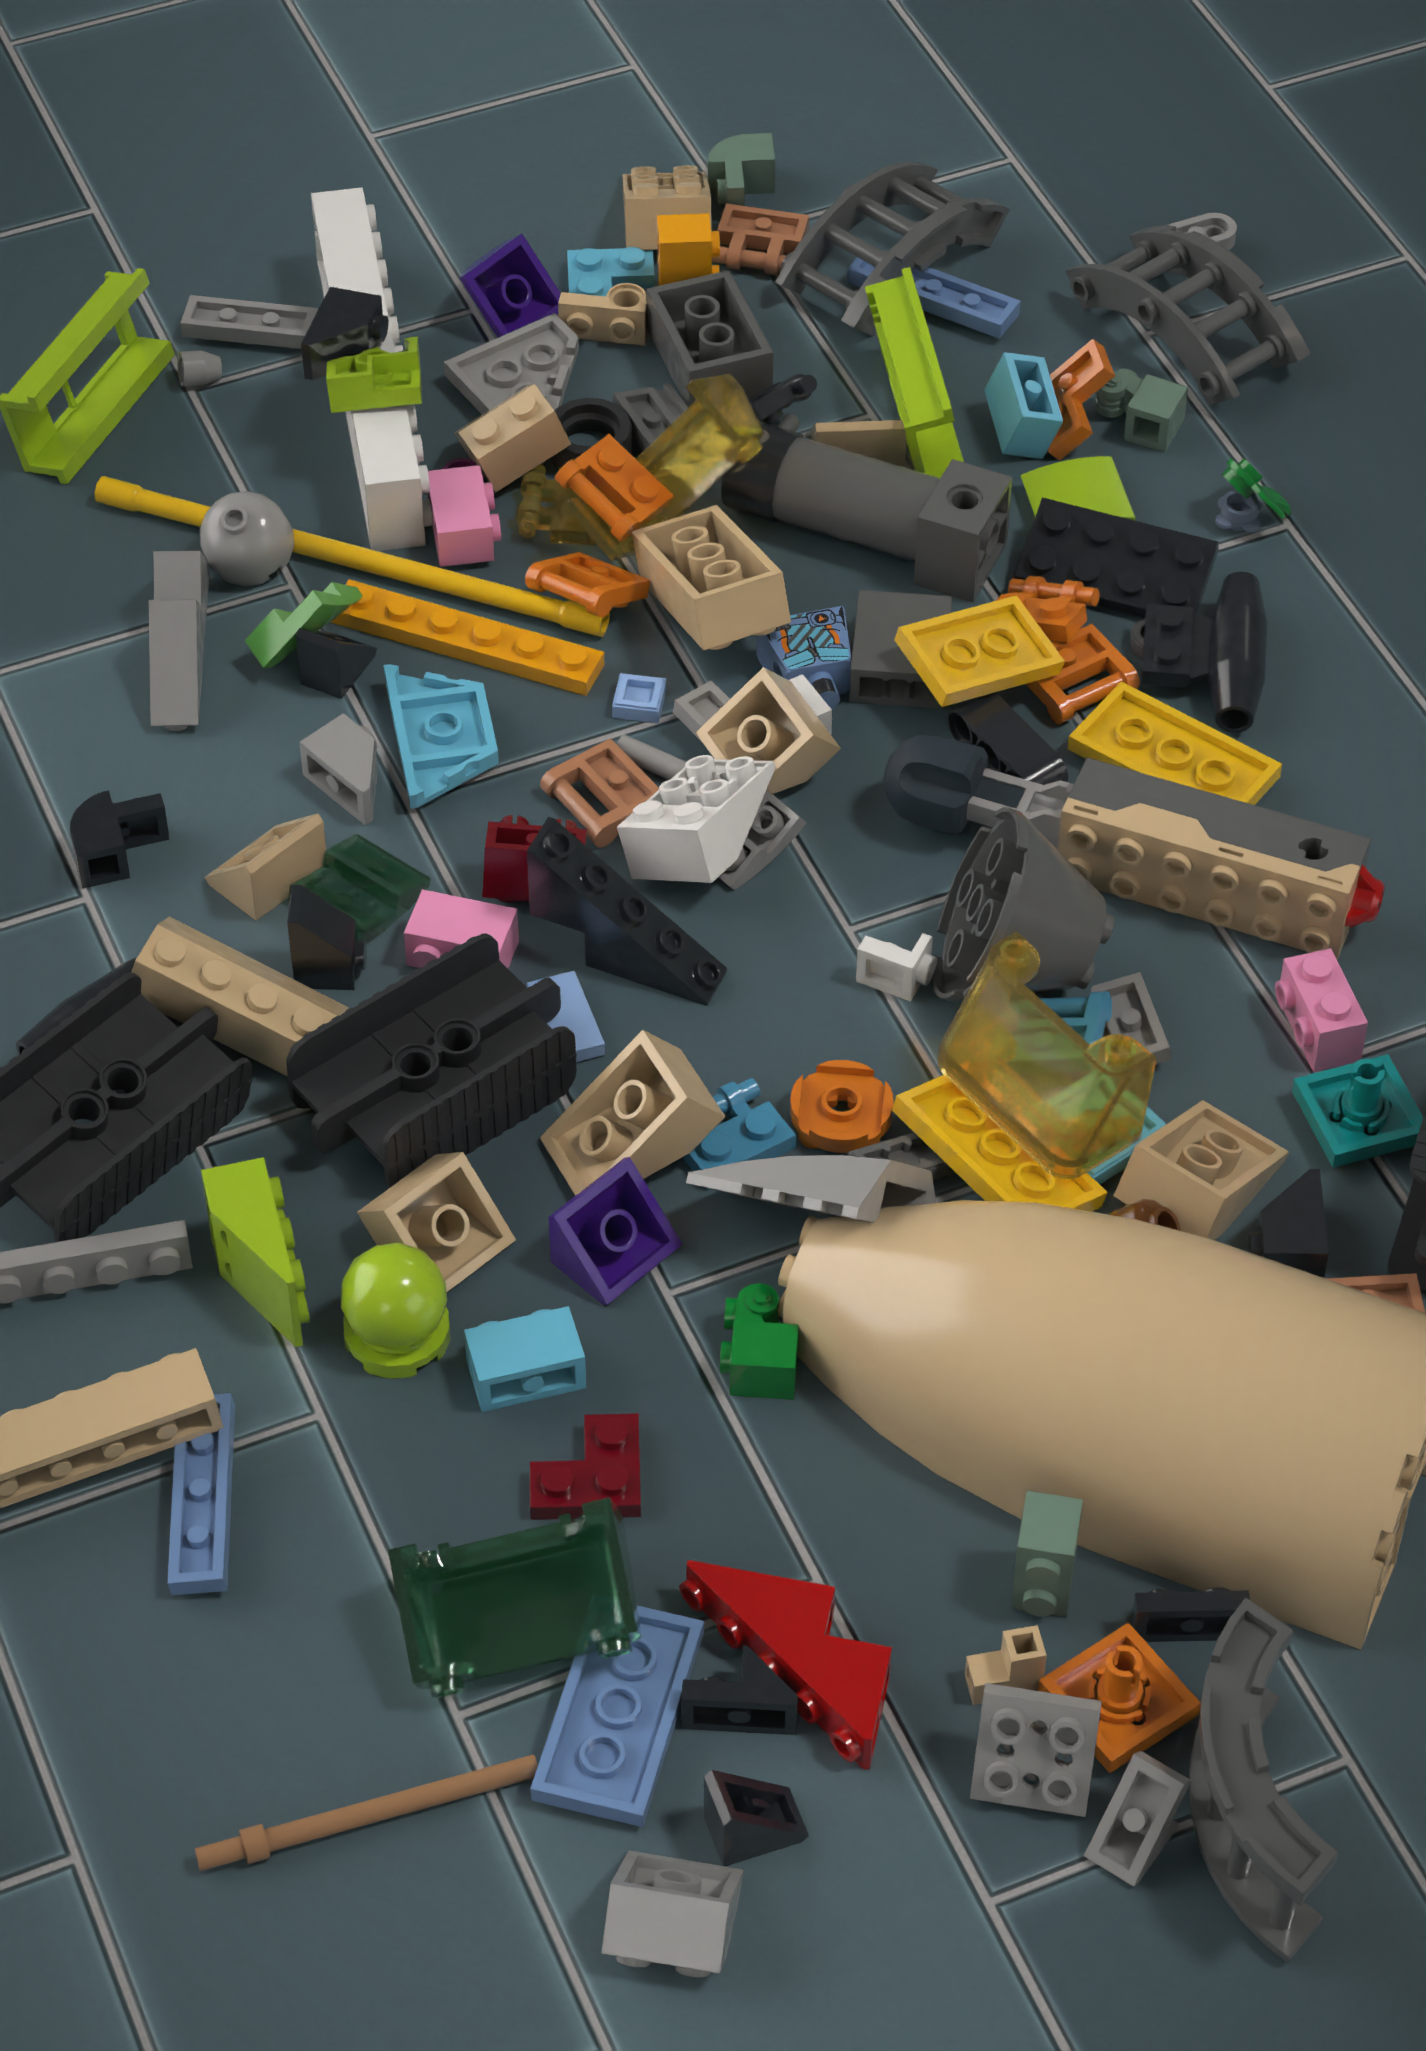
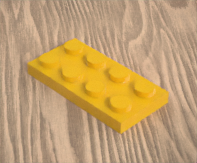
M1122 681L1068 736L1067 749L1085 759L1088 757L1255 805L1281 777L1282 763Z
M972 1063L896 1095L892 1111L985 1201L1037 1202L1090 1212L1103 1206L1108 1192Z

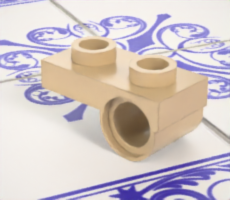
M632 283L617 284L608 291L606 297L561 292L558 302L559 318L578 336V339L645 346L648 336L646 292L642 287Z

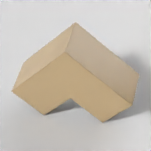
M1038 1625L1003 1631L1002 1645L999 1651L966 1656L965 1678L973 1705L982 1704L985 1683L1038 1691L1039 1679L1044 1677L1047 1656Z

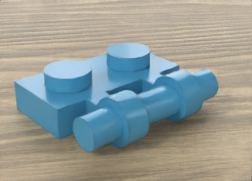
M753 1078L739 1084L732 1081L717 1088V1094L712 1097L722 1112L730 1117V1120L716 1126L691 1153L682 1157L692 1171L741 1161L776 1158L796 1148V1134L769 1101L753 1109L746 1103L761 1095L760 1088Z

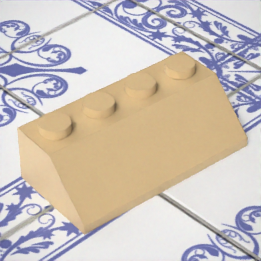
M170 916L157 924L135 960L132 972L136 973L142 980L141 994L161 1013L181 1023H185L201 1009L209 1007L218 1015L217 1033L213 1038L214 1040L287 1077L286 1059L294 1043L299 1041L308 1032L316 1030L320 1025L328 1023L332 1018L340 1016L349 1009V1007Z

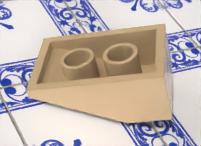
M642 1030L545 1131L540 1139L576 1196L624 1157L631 1158L643 1179L691 1153L724 1119L725 1115L682 1050Z
M1202 1100L1135 1145L1113 1196L1127 1205L1142 1199L1155 1200L1175 1214L1181 1231L1215 1240L1229 1228L1285 1162L1289 1151Z

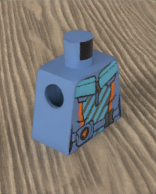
M843 606L790 615L791 623L776 627V630L770 634L757 636L756 655L764 668L787 680L803 674L831 709L839 704V695L845 694L850 690L851 653Z

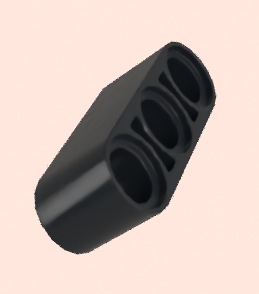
M995 692L977 697L948 712L947 722L953 738L957 741L984 748L988 755V769L1042 785L1060 780L1064 782L1069 781L1066 766L1060 756Z

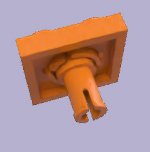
M1129 1623L1039 1679L1038 1691L1102 1701L1101 1719H1099L1094 1756L1109 1773L1130 1761L1133 1754L1147 1750L1197 1717L1200 1713L1201 1702ZM1141 1719L1144 1722L1141 1725L1132 1724V1722H1138Z

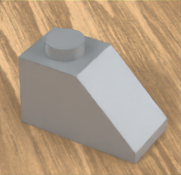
M343 713L299 742L303 776L366 826L373 821L378 774L377 742L372 732L366 726H359Z

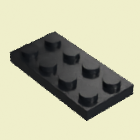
M1042 497L1014 574V579L1026 580L1028 576L1045 578L1046 582L1063 584L1066 580L1080 581L1084 584V587L1098 588L1100 593L1098 606L1141 617L1146 616L1147 604L1194 607L1193 611L1198 612L1219 551V542Z

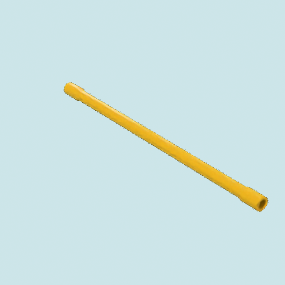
M106 476L100 477L95 488V501L98 503L132 512L140 511L196 527H201L206 512L211 508L210 506L146 490L139 485ZM293 529L294 548L292 552L559 623L565 628L598 637H603L608 628L610 612L605 617H598L587 612L585 606L571 600L563 601Z

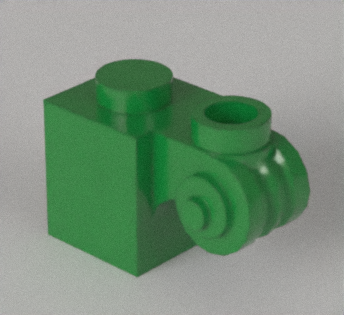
M751 1284L744 1287L739 1292L737 1298L726 1297L724 1329L733 1330L732 1342L722 1341L720 1373L730 1374L729 1396L794 1400L799 1325L779 1323L777 1312L779 1309V1295L773 1287L767 1284Z

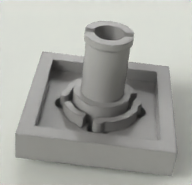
M985 1683L970 1799L1086 1817L1102 1701ZM1000 1744H1002L1003 1749H1005V1753L999 1750L998 1746ZM1059 1753H1062V1757L1067 1759L1070 1754L1072 1760L1064 1763L1063 1760L1057 1759ZM1024 1776L1028 1777L1029 1780H1036L1038 1776L1040 1781L1036 1784H1029L1024 1780Z

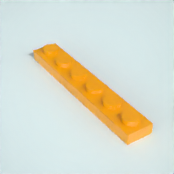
M350 579L345 585L357 587L363 596L330 622L587 696L605 665L603 651Z

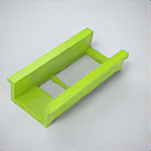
M910 267L901 269L903 276L865 286V291L899 417L903 421L906 441L915 471L941 478L952 459L964 462L952 423L955 419L913 275Z
M137 268L133 274L107 271L104 275L106 280L10 392L0 395V410L25 472L57 476L61 484H68L175 356L170 341L138 337L129 314V307L150 284L145 269ZM115 326L121 345L74 399L68 379L112 327ZM62 387L69 406L53 424L46 405Z

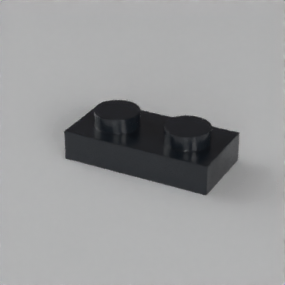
M1216 1587L1206 1591L1174 1592L1170 1589H1155L1146 1593H1135L1131 1626L1146 1642L1217 1641L1229 1618L1245 1598L1250 1600L1249 1590L1231 1591L1227 1588Z

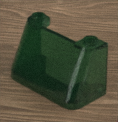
M610 1497L582 1504L584 1514L579 1516L580 1520L577 1522L568 1513L560 1515V1522L460 1546L453 1547L449 1542L437 1544L439 1555L436 1550L419 1553L418 1546L415 1543L389 1549L388 1555L413 1684L420 1689H430L431 1697H446L465 1691L464 1683L594 1652H598L599 1658H612L632 1652L631 1643L641 1638V1630L623 1516Z

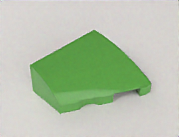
M331 582L323 592L312 590L293 612L273 609L245 639V642L263 668H272L297 649L296 635L299 628L319 631L360 600L363 595L357 587Z

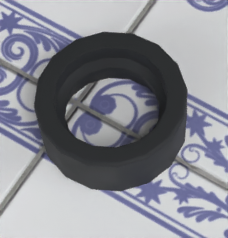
M587 397L571 400L555 410L568 437L584 431L610 434L631 454L632 424L628 414L619 405L605 399ZM571 442V445L552 456L550 461L560 470L571 459L575 460L592 446H582Z

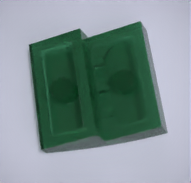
M355 834L325 851L323 867L291 884L288 901L290 902L292 885H303L356 920L358 940H366L367 944L387 930L414 905L422 889L427 890L430 886L431 878L359 834Z

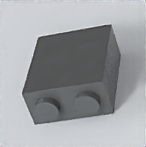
M859 590L850 671L849 703L934 709L944 708L938 703L894 639L898 628L901 626L951 613L952 596Z

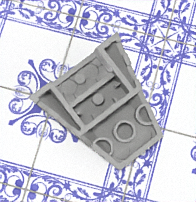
M816 1155L741 1161L689 1172L686 1180L688 1184L730 1194L872 1223L879 1217L881 1208L936 1203L932 1171L893 1160L866 1157Z

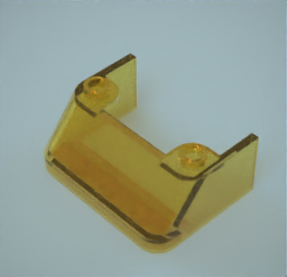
M732 374L692 380L686 388L695 397L696 401L636 458L641 465L674 495L669 506L641 528L681 516L738 461L744 464L762 449L763 445L759 440L764 435V431L743 387ZM580 497L572 498L564 505L611 561L636 554L632 535L623 542L617 540L610 533L612 527Z

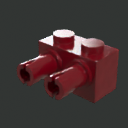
M513 815L503 817L500 822L488 821L484 852L482 898H494L507 903L519 900L529 901L527 850L542 826L530 825L528 820L522 816L517 817L516 824L512 823ZM566 819L565 828L586 845L587 829H578L575 822Z

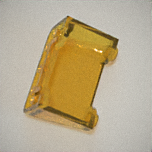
M1016 931L997 942L990 949L941 1040L937 1058L938 1067L958 1089L1045 1171L1054 1177L1074 1179L1086 1174L1141 1139L1157 1058L1141 1043L1132 1037L1122 1034H1110L1092 1044L1087 1043L1024 985L1037 975L1040 966V956L1034 946Z

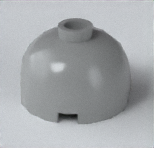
M250 491L230 493L217 500L206 512L199 530L202 553L212 570L218 573L220 578L227 583L243 587L263 584L270 580L268 575L275 572L279 566L282 569L286 566L294 548L293 528L282 509L264 494Z

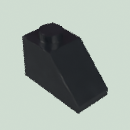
M336 287L329 288L301 343L304 379L315 380L326 376L328 361L360 354L365 350L375 348L378 342L383 343L385 341L389 320L388 316L383 315L382 296Z
M292 885L287 927L294 980L311 989L355 990L357 970H365L367 960L366 940H358L356 920L303 885Z
M1309 1169L1261 1210L1257 1232H1249L1248 1252L1325 1278L1329 1249L1320 1169Z

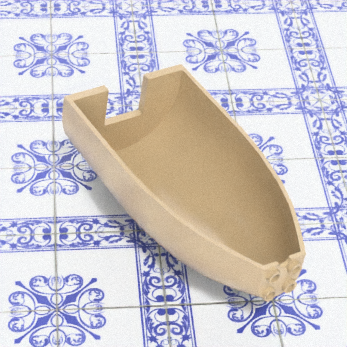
M962 1200L881 1208L879 1217L874 1223L843 1216L823 1219L813 1216L807 1218L801 1231L799 1240L801 1247L797 1257L789 1254L785 1258L780 1270L778 1285L786 1287L779 1303L778 1317L783 1318V1323L799 1325V1359L830 1391L880 1435L937 1475L1021 1520L1027 1491L1083 1499L1078 1537L1079 1546L1199 1591H1206L1216 1587L1227 1588L1231 1591L1249 1590L1250 1601L1278 1620L1354 1648L1362 1649L1397 1562L1411 1498L1421 1474L1426 1475V1313L1206 1237L1137 1219L1037 1202Z

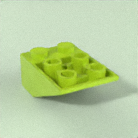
M264 1157L201 1170L210 1235L220 1276L295 1347L303 1346L301 1324L310 1322L304 1294L306 1286L300 1259L295 1258L293 1251L295 1249V1241L289 1217L285 1218L283 1211L285 1203L279 1176L269 1178Z

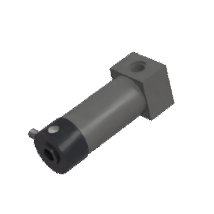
M790 413L784 415L778 426L752 419L746 421L739 429L727 456L722 476V502L728 508L774 522L782 521L915 562L914 585L973 603L1007 546L1012 487L1011 476L952 459L942 477H935L805 438L803 434L795 432L800 421L797 416Z

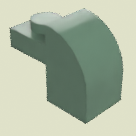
M772 133L731 136L720 141L711 149L708 155V184L711 196L717 195L718 205H726L727 203L744 206L745 194L775 193V153Z

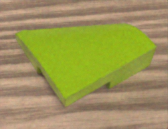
M418 336L404 339L405 350L389 353L381 350L379 347H375L354 356H344L328 361L326 382L331 413L422 404Z

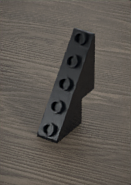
M548 817L527 850L530 915L585 933L586 966L708 1006L727 972V967L557 820Z

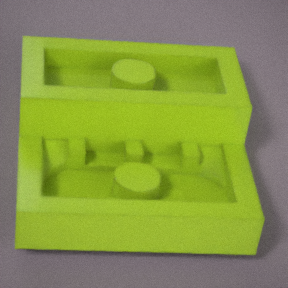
M1112 456L1083 457L1066 460L1020 475L1035 516L1043 497L1137 521Z

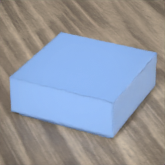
M620 673L612 705V718L659 723L667 690L666 678Z

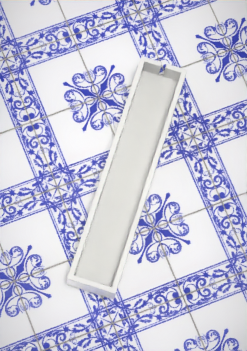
M363 187L311 193L314 228L317 229V231H314L317 263L324 297L330 287L382 296L383 315L388 316L389 326L385 341L383 343L378 342L376 347L389 353L402 351L403 346L396 345V343H400L397 317H391V314H394L391 288H385V286H388L385 259H379L383 258L380 232H371L377 230L374 204L366 205ZM415 405L346 411L371 550L386 551L426 546L424 527L432 526V514L429 499H422V496L430 492L427 465L418 466L420 462H424L421 435H414V432L418 431Z

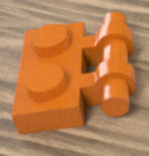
M1028 576L1026 580L1012 578L1008 585V593L1001 594L997 600L1017 595L1049 640L1068 643L1087 621L1086 606H1097L1100 593L1098 588L1084 587V584L1080 581L1066 580L1063 584L1046 582L1043 577Z

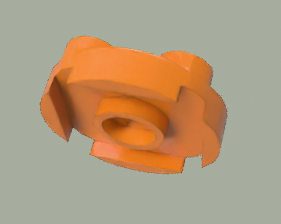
M850 1060L826 1061L816 1065V1072L808 1075L804 1080L803 1075L796 1080L791 1091V1121L798 1131L799 1141L805 1147L811 1149L819 1148L836 1153H848L849 1151L880 1143V1138L888 1131L892 1123L893 1093L886 1080L884 1086L879 1079L874 1077V1070L863 1063ZM837 1101H847L848 1108L851 1110L840 1112L832 1108L836 1107Z

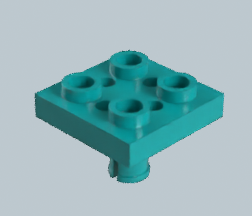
M1388 1054L1371 1059H1360L1352 1064L1294 1078L1292 1093L1332 1168L1415 1146L1423 1116ZM1339 1118L1342 1120L1340 1123L1333 1122ZM1368 1130L1369 1133L1375 1132L1376 1135L1370 1136L1365 1134L1364 1131Z

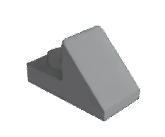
M1142 1751L1133 1754L1084 1857L1130 1885L1136 1886L1177 1830L1179 1823L1173 1820V1817L1191 1780Z

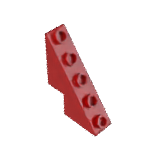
M687 1560L686 1580L679 1585V1590L689 1607L696 1612L703 1611L716 1623L719 1634L730 1647L734 1649L740 1647L743 1650V1645H747L798 1695V1714L809 1724L816 1722L830 1736L833 1747L844 1760L848 1762L855 1761L862 1769L870 1770L890 1680L892 1647L830 1636L835 1608L834 1586Z

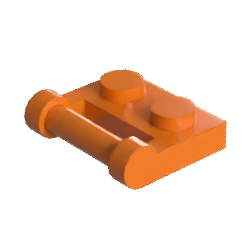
M610 434L606 435L575 460L571 459L554 478L564 489L570 487L612 527L610 533L620 542L632 535L631 531L640 529L667 508L674 497L663 484Z
M582 552L535 562L528 568L525 576V584L529 589L539 593L547 590L585 606L587 612L598 617L607 616L612 607L622 608L628 606V602L648 598L650 586L649 579Z
M1091 623L1080 628L1068 643L1051 642L1065 661L1060 674L1026 683L1032 692L1047 706L1052 720L1056 724H1062L1072 719L1074 712L1106 698L1121 681L1137 689L1140 685V679L1133 665ZM1105 670L1110 673V676L1069 695L1062 691Z

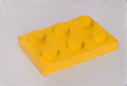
M1017 595L901 626L898 628L894 639L941 707L1058 675L1061 673L1065 663L1062 656Z

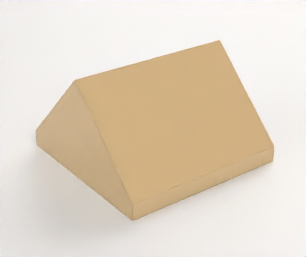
M902 420L815 423L811 427L812 440L905 467L906 433Z
M317 813L278 824L204 878L209 886L257 921L291 896L292 885L305 886L328 869L324 822Z

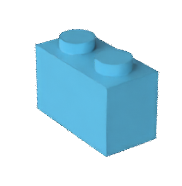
M1004 352L984 389L1002 454L1043 459L1063 423L1045 358Z
M569 1306L553 1310L542 1309L527 1316L500 1322L489 1321L478 1327L464 1330L466 1362L481 1412L586 1389L585 1355Z

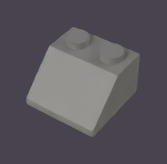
M629 1850L610 1884L601 1953L614 1955L619 1963L632 1967H647L652 1962L675 1966L676 1972L690 1977H707L711 1972L720 1974L728 1956L744 1870Z

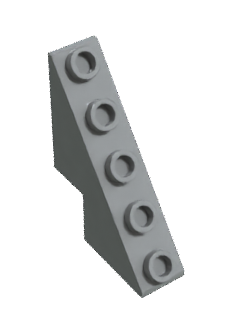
M153 551L154 600H149L151 726H164L170 731H182L188 726H199L210 565L201 551Z

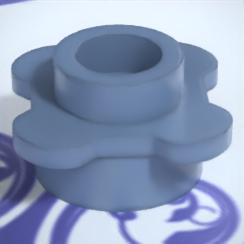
M1233 490L1218 500V507L1221 509L1220 514L1215 519L1218 527L1246 532H1255L1260 528L1261 522L1257 517L1263 510V504L1254 494L1246 500L1237 490Z

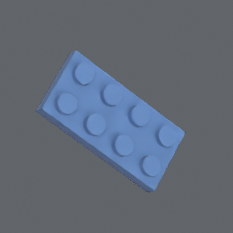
M598 1596L594 1597L530 1788L531 1801L644 1827L681 1709L683 1679L690 1680L702 1642L704 1621Z

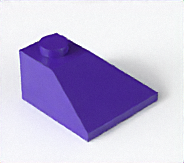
M522 233L490 250L467 267L459 277L497 338L553 313L557 316L559 315L558 302L561 293Z

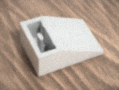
M701 755L688 760L685 763V767L672 779L663 782L654 795L646 802L637 805L633 809V813L617 826L631 878L712 883L739 857L776 768L774 761H754L753 758L748 756L732 760L713 759L710 755Z

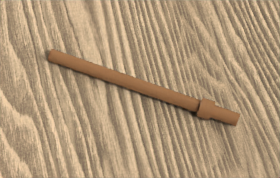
M532 1754L264 1829L262 1823L239 1830V1836L194 1848L200 1871H204L246 1859L247 1864L271 1858L270 1852L530 1780L535 1776L538 1763L535 1755Z

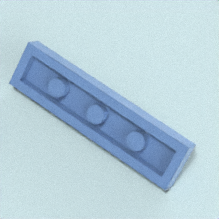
M857 257L847 269V283L861 287L874 270V266ZM927 267L922 272L916 268L912 271L922 309L928 313L999 339L1020 314L1021 301L930 267Z
M231 1393L214 1394L223 1428L214 1433H207L191 1441L175 1445L167 1582L172 1596L227 1591L235 1423V1403Z

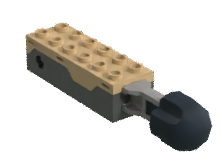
M918 735L903 741L889 756L885 768L883 785L887 800L900 817L916 825L950 835H960L969 829L972 821L993 827L1000 820L994 817L995 812L1003 807H1009L1022 812L1097 890L1158 907L1168 912L1209 922L1216 926L1257 936L1264 940L1291 946L1309 953L1331 948L1338 960L1350 928L1364 922L1370 923L1377 918L1384 897V884L1381 880L1375 879L1367 870L1371 838L1088 757L1074 784L1060 780L1042 785L988 769V755L982 747L947 737Z

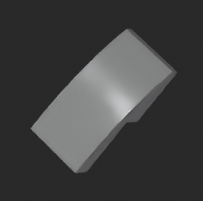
M767 790L738 859L719 878L729 887L736 890L777 857L797 836L807 822Z

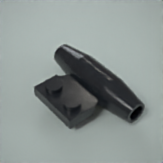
M1242 571L1226 576L1222 583L1212 619L1193 611L1194 607L1147 604L1141 684L1188 688L1189 684L1208 679L1215 721L1218 727L1231 733H1239L1249 729L1254 722L1265 683L1267 618L1258 578L1251 573Z

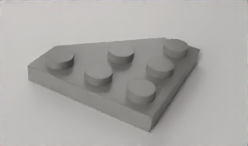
M553 313L444 361V375L481 414H484L531 384L537 386L555 411L562 405L579 351L578 336Z

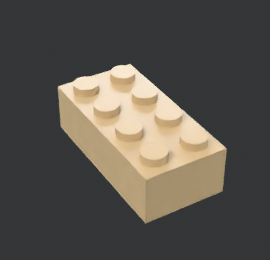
M717 505L631 531L639 574L641 577L650 580L649 591L703 650L723 649L730 646L735 640L751 635H767L775 631L776 627L791 623L783 572Z

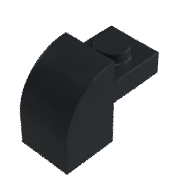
M109 790L103 791L85 800L76 809L70 821L73 852L82 889L130 878L126 849L170 840L166 810L161 793L112 803Z

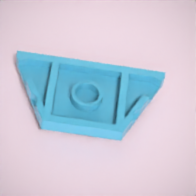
M383 665L410 809L424 805L499 764L498 748L483 683L465 679L452 680L444 675L426 672L424 679L399 674V666Z

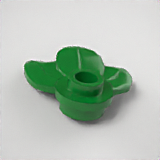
M1232 458L1226 462L1229 467L1221 475L1246 500L1256 492L1281 519L1284 517L1287 519L1291 515L1292 511L1289 503L1276 490L1261 486L1258 483L1263 476L1245 458L1238 464Z

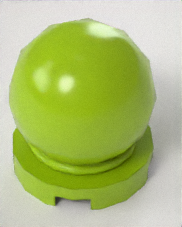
M398 1242L376 1245L356 1257L343 1278L340 1290L341 1309L344 1313L345 1348L348 1353L351 1351L352 1355L363 1363V1369L366 1372L387 1379L417 1375L416 1368L428 1364L435 1357L439 1361L444 1356L450 1342L449 1311L446 1307L447 1287L439 1267L423 1250Z

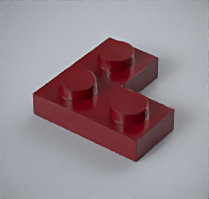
M639 1413L584 1415L585 1460L531 1461L530 1519L641 1517Z

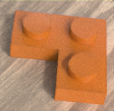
M1094 339L1089 341L1050 374L1063 423L1053 439L1048 452L1058 460L1063 459L1093 434L1082 403L1115 377L1104 346Z

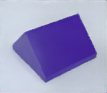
M624 1157L548 1217L551 1263L602 1305H608L683 1245L630 1157Z

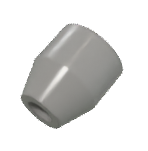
M202 350L179 351L177 366L181 387L204 386L221 378L222 363L220 356Z

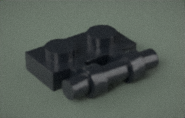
M794 375L783 382L769 386L754 397L743 401L713 422L722 437L734 431H739L748 420L753 419L771 424L784 415L782 409L789 407L792 403L808 399L812 392L815 391L817 381L812 375Z

